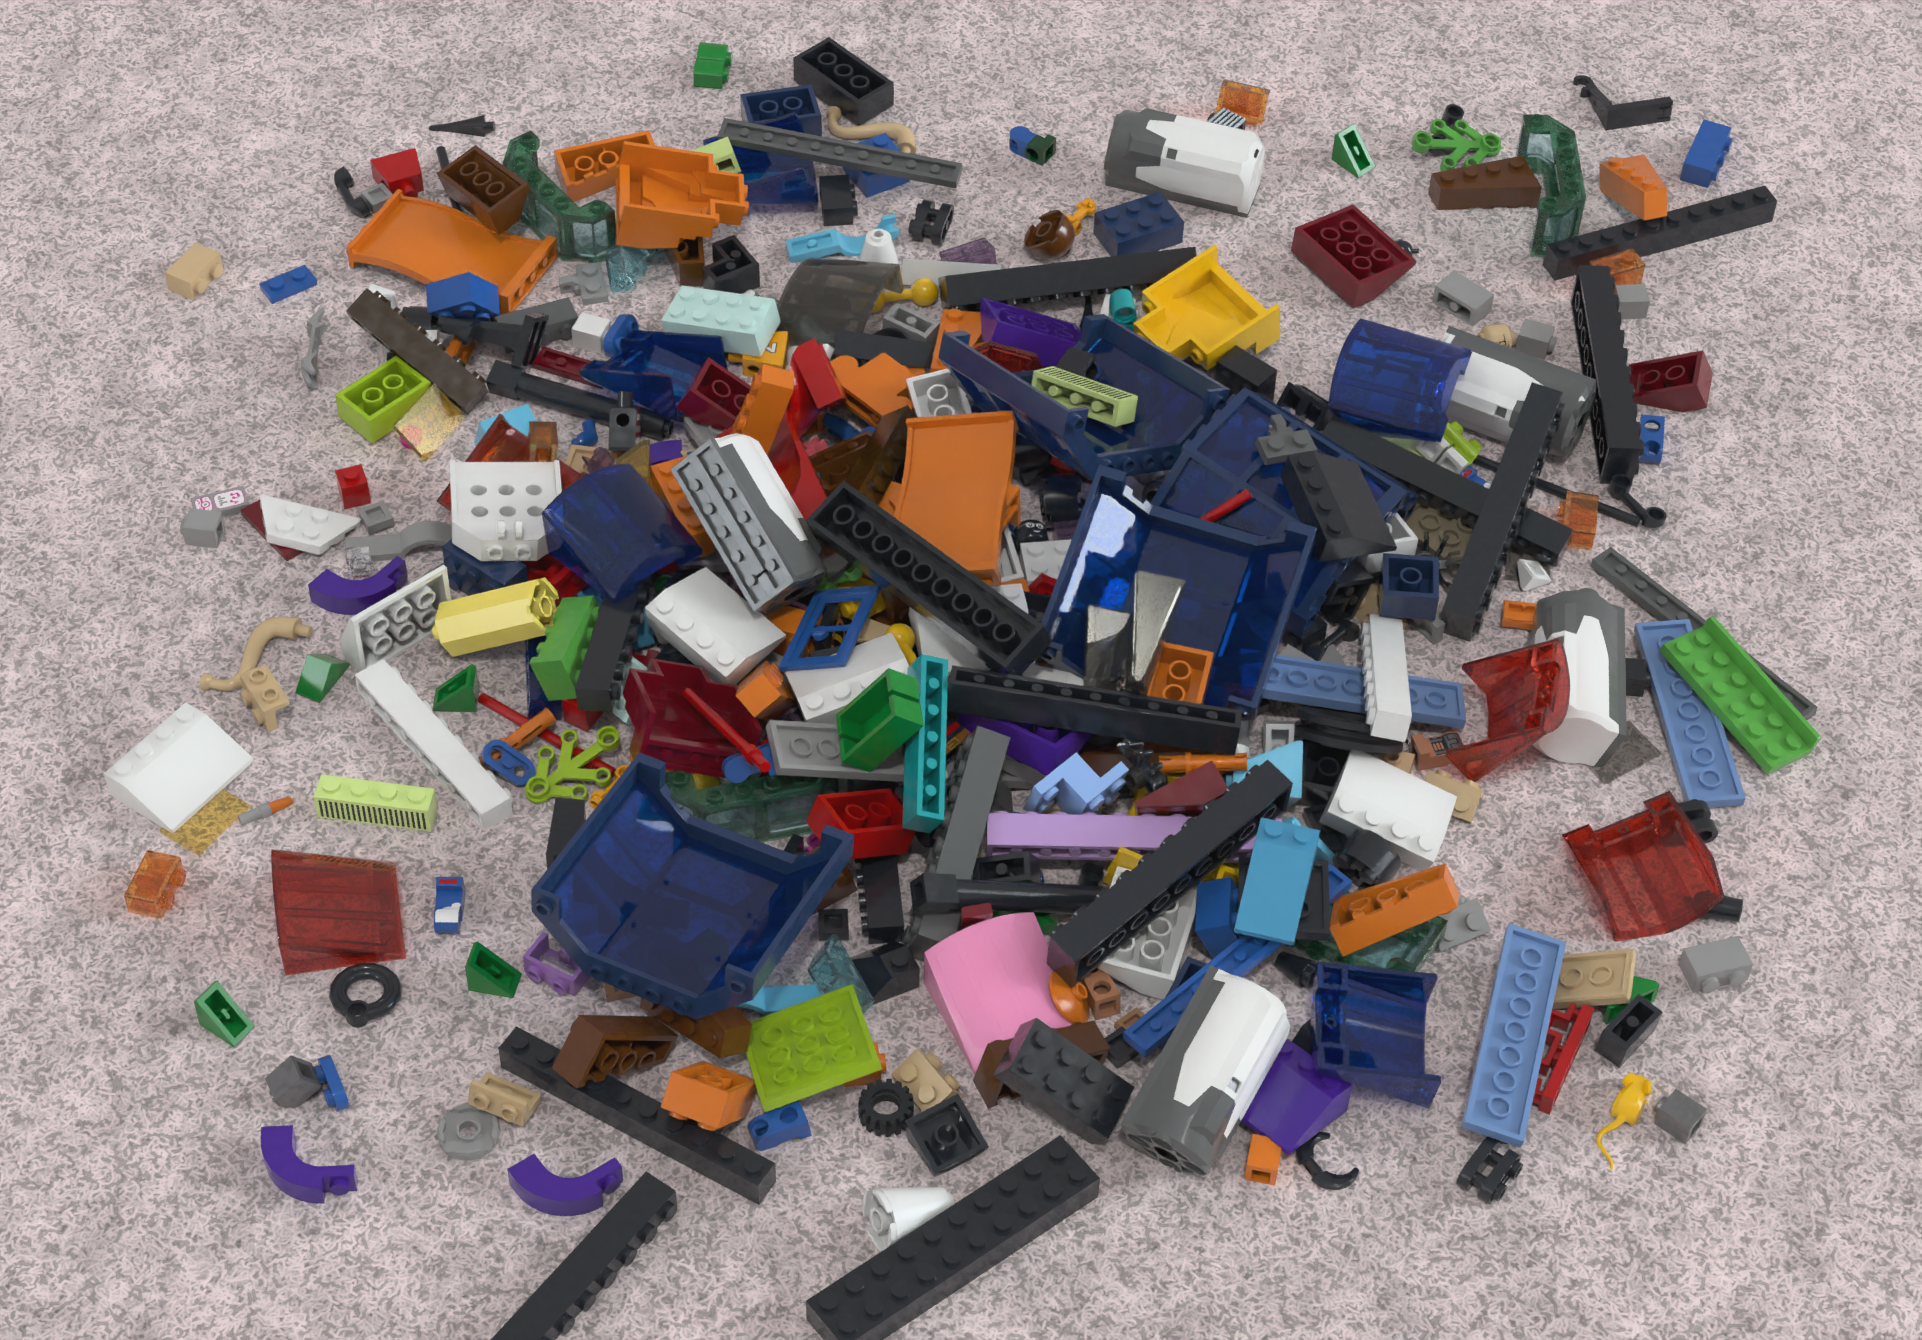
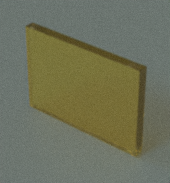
M432 384L399 421L394 424L393 429L422 460L427 461L459 424L463 422L465 417L435 384Z
M222 789L173 834L163 827L159 831L199 856L238 819L237 815L248 811L250 805Z

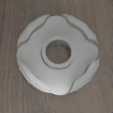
M469 1104L459 1105L451 1109L450 1113L446 1117L443 1116L437 1129L439 1144L444 1152L457 1160L466 1161L479 1159L490 1153L497 1145L501 1133L498 1118L495 1115L479 1110ZM468 1126L477 1129V1132L470 1137L460 1134L461 1130Z

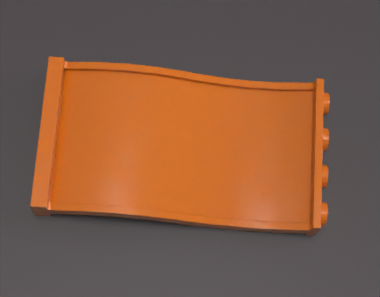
M397 189L387 199L382 208L373 215V218L366 226L362 227L359 234L348 243L346 248L350 267L354 268L358 263L372 264L405 274L425 285L470 272L498 286L499 309L502 315L516 310L558 258L556 237L547 235L544 240H537L507 232L499 235L486 224L466 213L438 202L404 196L400 189Z
M1013 410L906 418L908 430L905 466L894 517L990 587L1000 586L1002 530L1012 482L1016 432H1018V425Z

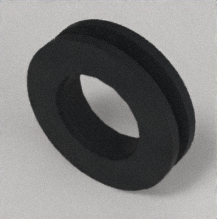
M1314 706L1298 708L1297 716L1310 721V724L1295 726L1294 734L1298 737L1321 744L1367 752L1401 753L1403 750V743L1400 741L1371 736L1370 724H1366V714Z

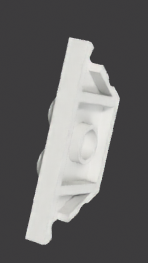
M265 495L260 496V508H262L267 543L320 555L327 551L331 545L344 540L345 533L352 529L357 531L361 527V518Z

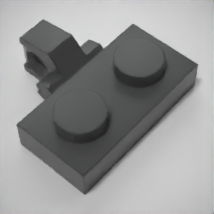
M1281 414L1270 416V422L1267 424L1269 429L1268 436L1258 437L1255 443L1265 465L1286 462L1288 455L1317 452V448L1308 430L1293 432L1292 427L1286 426V421Z

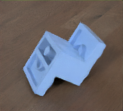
M1076 752L1033 787L1023 809L1026 812L1040 811L1044 813L1055 803L1062 812L1067 814L1082 815L1087 812L1097 814L1099 806L1103 803L1111 804L1120 795L1118 791L1126 784L1124 779L1129 769L1121 761L1100 778Z

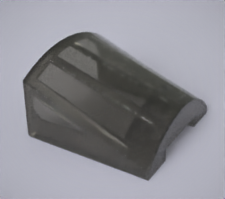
M813 257L806 259L794 271L780 297L777 310L781 322L775 332L788 331L790 347L799 346L815 338L818 344H829L835 349L836 329L863 333L871 311L883 288L899 294L903 292L904 287L900 264Z
M1138 571L1135 574L1134 613L1094 605L1086 607L1083 686L1147 696L1180 603L1186 580Z

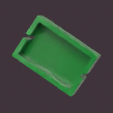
M888 668L836 714L838 736L842 737L839 741L842 763L871 772L924 726L921 704H918L920 698L917 678Z

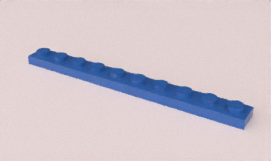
M1331 864L1328 865L1329 906L1350 890L1352 886V880ZM1239 937L1123 1032V1040L1143 1057L1148 1056L1171 1036L1210 965L1231 975L1244 977L1284 943L1257 937Z

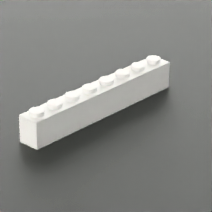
M1369 614L1368 622H1363L1360 630V639H1362L1360 650L1363 651L1361 662H1364L1362 674H1365L1363 686H1365L1364 699H1366L1365 711H1367L1366 724H1370L1371 736L1405 742L1412 712L1402 619Z
M382 659L355 674L357 691L483 831L513 814L511 804L513 803V797L509 790L505 787L501 788L494 774L481 766L480 760L474 752H468L462 739L449 731L443 718L435 716L430 704L418 697L415 688L410 683L406 684L403 681L400 672L395 666L391 667Z

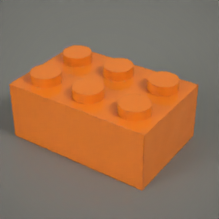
M1157 641L1144 695L1204 704L1212 672L1214 652Z
M702 1060L671 1072L661 1108L669 1110V1115L681 1120L690 1118L698 1121L699 1127L715 1131L747 1117L755 1095L756 1084L754 1079Z

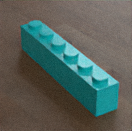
M921 654L907 668V675L917 678L920 698L918 704H921L924 726L905 742L902 828L931 833L944 821L948 660Z

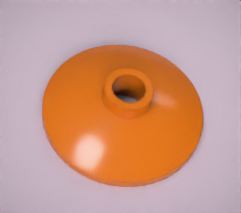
M1053 971L1049 976V990L1056 1008L1071 1024L1087 1022L1090 1016V1008L1085 986L1078 982L1071 988Z

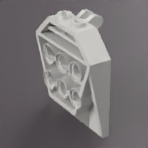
M450 460L452 543L480 561H537L563 543L564 512L559 460H554V462H455V460Z

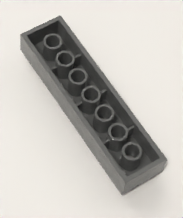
M977 726L971 735L967 733L963 744L958 746L954 756V761L958 763L955 771H951L946 785L950 787L948 796L945 795L944 821L933 830L932 838L936 840L933 847L928 849L924 863L928 865L926 873L956 874V879H971L1010 737ZM911 906L909 916L913 917L911 925H907L904 931L902 943L907 945L915 959L924 961V952L956 933L961 909H950L946 913L913 912V907Z

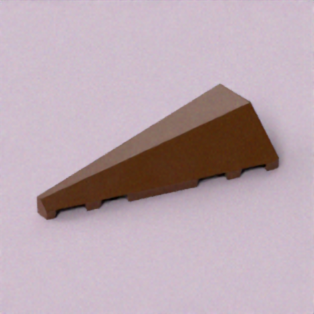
M1122 738L1121 741L1108 748H1101V746L1086 742L1077 754L1101 778L1121 761L1127 768L1132 767L1133 765L1128 760L1130 759L1129 754L1137 756L1138 747L1129 748L1128 742L1134 741ZM1144 742L1143 750L1152 749L1154 751L1148 761L1150 765L1151 763L1159 762V755H1185V752H1191V755L1214 754V752L1189 750L1170 745L1162 746L1150 742Z

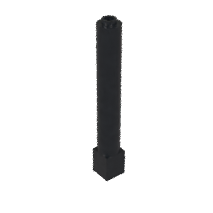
M495 360L486 379L487 387L492 394L516 401L524 399L608 425L610 407H617L616 399L526 373L523 367L519 368L499 360ZM633 405V407L640 408V434L662 441L666 436H671L674 422L671 421L670 415ZM626 414L621 415V422L624 425L629 424V416Z
M922 873L910 882L913 912L946 913L950 909H961L966 906L991 903L992 911L1074 914L1081 906L1087 907L1094 902L1095 896L1103 888H1110L1109 886L956 879V874Z

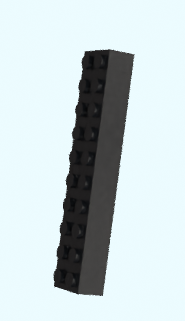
M1196 247L943 276L938 278L942 308L948 307L949 309L964 311L968 310L967 305H974V309H980L982 297L1014 305L1018 304V299H1023L1024 303L1043 301V296H1048V300L1068 298V293H1073V298L1093 295L1092 290H1097L1098 295L1108 294L1118 290L1117 287H1122V289L1129 291L1143 289L1142 284H1147L1148 288L1196 257Z
M1579 265L1570 303L1582 375L1596 379V401L1589 419L1600 484H1610L1613 475L1624 474L1633 481L1634 475L1639 473L1638 459L1644 454V441H1640L1639 438L1641 424L1636 421L1638 407L1637 403H1633L1634 385L1630 384L1631 367L1626 364L1628 350L1623 347L1625 333L1624 330H1620L1621 312H1617L1618 295L1614 294L1615 277H1611L1609 266Z
M1531 383L1444 603L1441 620L1445 623L1444 634L1470 642L1473 634L1479 635L1484 621V613L1489 610L1493 598L1494 588L1497 589L1502 574V567L1506 566L1510 555L1509 549L1511 544L1515 543L1519 531L1518 526L1525 517L1529 498L1532 499L1537 484V477L1541 476L1546 454L1549 455L1554 441L1553 436L1559 430L1562 421L1561 416L1565 404L1561 403L1563 394L1561 391L1537 383Z
M842 481L806 519L808 526L818 540L998 673L1021 676L1052 642L1043 624L845 481Z
M1266 760L1260 766L1254 765L1246 773L1245 778L1239 783H1232L1219 800H1211L1204 807L1203 813L1196 818H1189L1181 827V831L1174 836L1172 834L1168 835L1161 842L1160 848L1154 853H1146L1139 860L1138 866L1132 871H1124L1117 878L1116 884L1109 889L1103 888L1095 896L1094 902L1087 907L1081 906L1076 910L1072 919L1067 924H1059L1049 935L1047 964L1071 988L1074 987L1257 835L1261 818L1276 820L1286 812L1293 783L1269 760Z
M1060 1135L806 1300V1320L823 1340H884L1098 1198L1100 1177Z

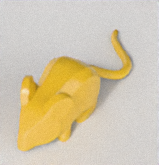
M1629 1073L1622 1079L1624 1087L1617 1094L1611 1107V1117H1616V1119L1603 1127L1596 1137L1597 1146L1608 1159L1611 1170L1613 1169V1161L1603 1147L1601 1139L1605 1133L1616 1129L1624 1122L1634 1126L1639 1121L1644 1106L1648 1103L1647 1097L1651 1094L1652 1087L1651 1081L1642 1075Z

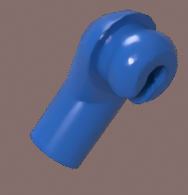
M590 419L585 420L582 423L583 432L579 433L577 438L571 441V444L592 447L598 441L595 422Z

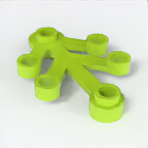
M613 726L602 727L597 732V742L573 759V749L578 746L579 737L575 730H565L561 734L562 747L558 768L549 776V766L555 762L556 754L551 746L541 747L537 753L539 762L536 776L531 777L525 786L527 799L535 804L544 803L551 797L585 800V802L588 800L589 793L586 786L583 784H576L573 787L557 785L563 780L593 781L599 787L609 786L612 782V776L607 768L601 767L596 770L581 769V767L604 751L612 752L616 750L621 743L618 730ZM568 737H575L570 742L566 741ZM609 739L614 740L611 743H605ZM551 753L550 757L542 758L544 754ZM601 775H607V778L604 780L598 779ZM538 789H544L540 793H535ZM579 791L584 792V794L580 797L575 796V794Z

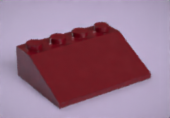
M1354 205L1295 227L1291 252L1352 308L1374 300L1416 265V260Z

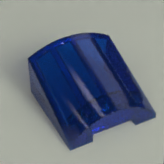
M790 113L757 123L759 125L804 133L797 113ZM717 136L703 140V145L717 141ZM732 146L741 172L738 174H744V185H748L745 201H748L749 204H818L819 195L813 161Z
M1360 318L1351 329L1340 351L1332 378L1328 408L1333 415L1380 437L1441 442L1448 423L1446 411L1459 375H1464L1472 352L1467 348Z
M633 330L621 339L622 350L607 361L593 360L579 371L580 376L588 382L618 394V391L634 392V402L674 421L684 422V418L689 416L676 407L693 376L707 358H711L727 370L728 368L723 339L719 335Z
M631 464L612 465L589 473L563 490L542 512L548 552L613 604L637 592L636 583L673 561L682 566L703 554V548Z
M1317 961L1311 1004V1051L1316 1071L1429 1109L1441 1084V1076L1425 1074L1426 1007L1438 980V975L1434 973Z

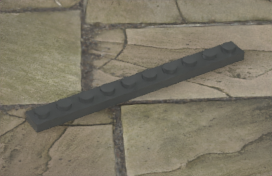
M724 118L717 136L718 140L728 137L732 146L950 188H957L963 170L962 163L728 118Z
M1612 547L1592 559L1591 567L1659 621L1690 619L1693 631L1702 627L1706 622L1700 615ZM1747 653L1806 720L1816 714L1818 707Z

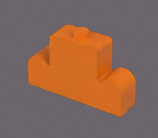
M881 353L861 367H858V362L855 358L847 355L839 356L830 361L849 400L842 404L872 427H877L883 415L908 405L913 412V405L908 396L906 379L916 375L888 354Z

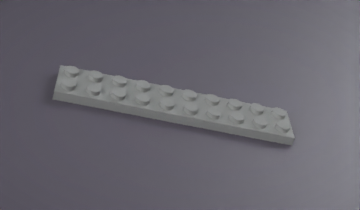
M769 720L766 725L776 775L904 782L905 748L903 745L897 748L871 772L842 763L839 745L842 737L838 736L837 724ZM954 756L946 762L945 769L948 772V778L951 771H955L958 763L954 761ZM1001 769L999 779L1008 788L1033 789L1035 786Z

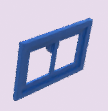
M872 585L815 591L778 667L780 672L844 667L876 601L881 586ZM861 601L850 625L818 626L815 628L827 603ZM847 631L836 655L800 658L811 635L815 641H821L829 635V632Z

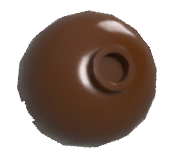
M1059 210L1049 211L1039 217L1041 222L1036 227L1033 224L1029 227L1024 238V244L1028 247L1029 251L1036 257L1047 261L1066 256L1071 250L1075 237L1074 228L1068 217Z

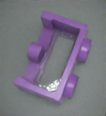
M545 932L540 934L523 956L524 971L528 978L534 982L542 980L551 984L553 990L561 995L569 993L576 996L590 978L563 948L557 952L549 947L548 934Z

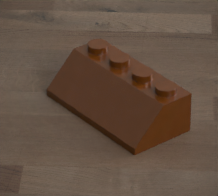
M473 146L437 172L447 195L500 235L519 221L530 189L529 184L478 146Z

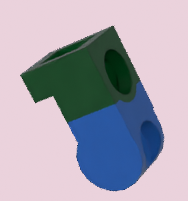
M1017 126L1010 131L1009 149L1013 153L1043 166L1056 153V137L1048 134L1044 138L1032 133L1027 127Z

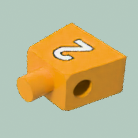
M788 331L775 332L761 357L729 352L728 361L742 363L743 376L748 377L758 374L762 364L786 369L787 351L789 350Z

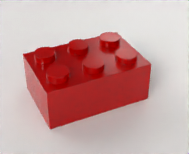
M889 788L818 795L806 820V823L820 842L821 832L826 825L853 834V856L851 859L905 854L916 833L915 830L902 828L903 806Z

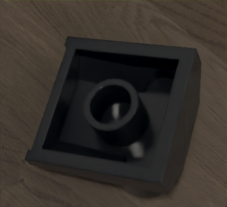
M959 1094L905 1120L903 1123L907 1131L908 1142L918 1150L934 1177L966 1163L989 1148Z

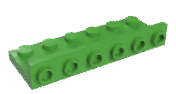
M1714 616L1709 617L1702 627L1663 644L1659 650L1767 775L1810 754L1821 740V736Z

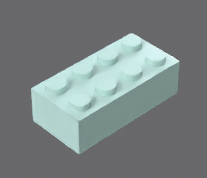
M682 285L661 320L668 343L758 357L762 356L781 322L775 299Z

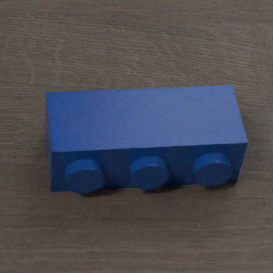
M1703 119L1684 161L1680 177L1681 181L1708 188L1711 180H1717L1720 171L1718 166H1723L1727 155L1726 152L1730 151L1733 138L1729 137L1732 127Z

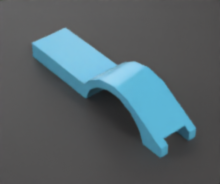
M895 214L883 216L876 229H883L889 232L892 241L900 235L899 228H894V223L897 222ZM834 228L786 240L790 262H803L840 252L846 256H860L866 235L858 237L846 236Z
M825 984L762 986L753 1000L736 1005L735 1007L753 1009L761 1013L762 1016H766L826 994Z

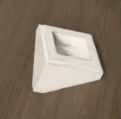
M1525 559L1517 561L1522 590L1527 591L1550 583V577L1538 561Z

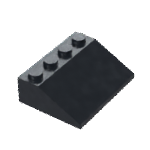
M1317 452L1288 455L1280 477L1301 523L1317 528L1313 550L1319 562L1396 551L1395 541L1357 462Z

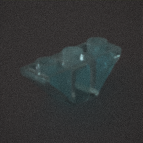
M615 241L605 255L610 290L616 293L622 289L625 291L630 289L636 282L634 279L636 275L640 274L647 267L645 262L656 254L658 248L642 249L616 245Z
M833 934L814 953L807 971L821 995L853 985L864 1014L875 1000L839 937Z

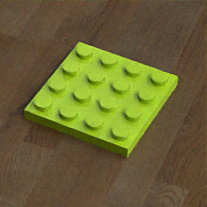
M853 984L750 1021L752 1029L746 1054L764 1112L780 1108L789 1103L882 1070Z

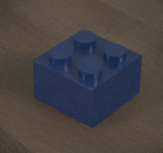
M1383 553L1379 574V616L1435 620L1439 602V558Z

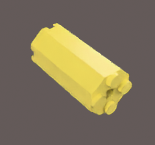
M541 578L440 602L432 633L434 638L440 640V644L452 657L544 636L547 627L553 626L552 618L557 610L554 600L559 599L558 593L546 578Z

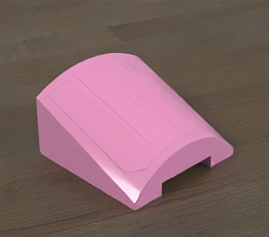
M1034 912L1008 914L976 923L952 934L924 952V985L974 1075L987 1044L995 1040L1014 1038L1021 1024L1038 1018L1049 1027L1055 1029L1072 1025L1060 1014L1052 1000L1049 990V976L1054 970L1047 964L1048 944Z

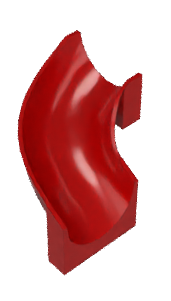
M815 338L799 345L792 354L789 371L794 372V390L767 456L805 521L828 496L801 438L821 411L826 412L849 401L822 343L818 344ZM733 425L725 431H723L722 433H720L719 435H717L715 438H721L732 434Z

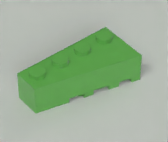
M594 595L562 598L552 618L553 626L547 627L545 631L546 641L540 642L536 649L537 653H539L538 657H532L529 662L549 701L576 699L575 687L601 607L598 605Z

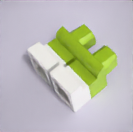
M1445 420L1438 428L1428 431L1416 446V449L1426 459L1434 463L1438 461L1436 464L1460 474L1477 458L1482 445L1475 439L1467 441L1461 435L1464 432L1463 427L1457 421L1449 423Z

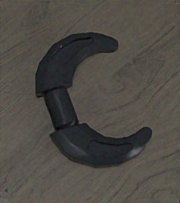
M1318 1132L1296 1149L1295 1157L1298 1164H1303L1313 1177L1311 1181L1319 1187L1331 1190L1349 1187L1358 1176V1168L1355 1167L1351 1172L1344 1175H1336L1323 1171L1313 1159L1315 1145L1322 1140L1329 1139L1331 1136L1327 1132Z

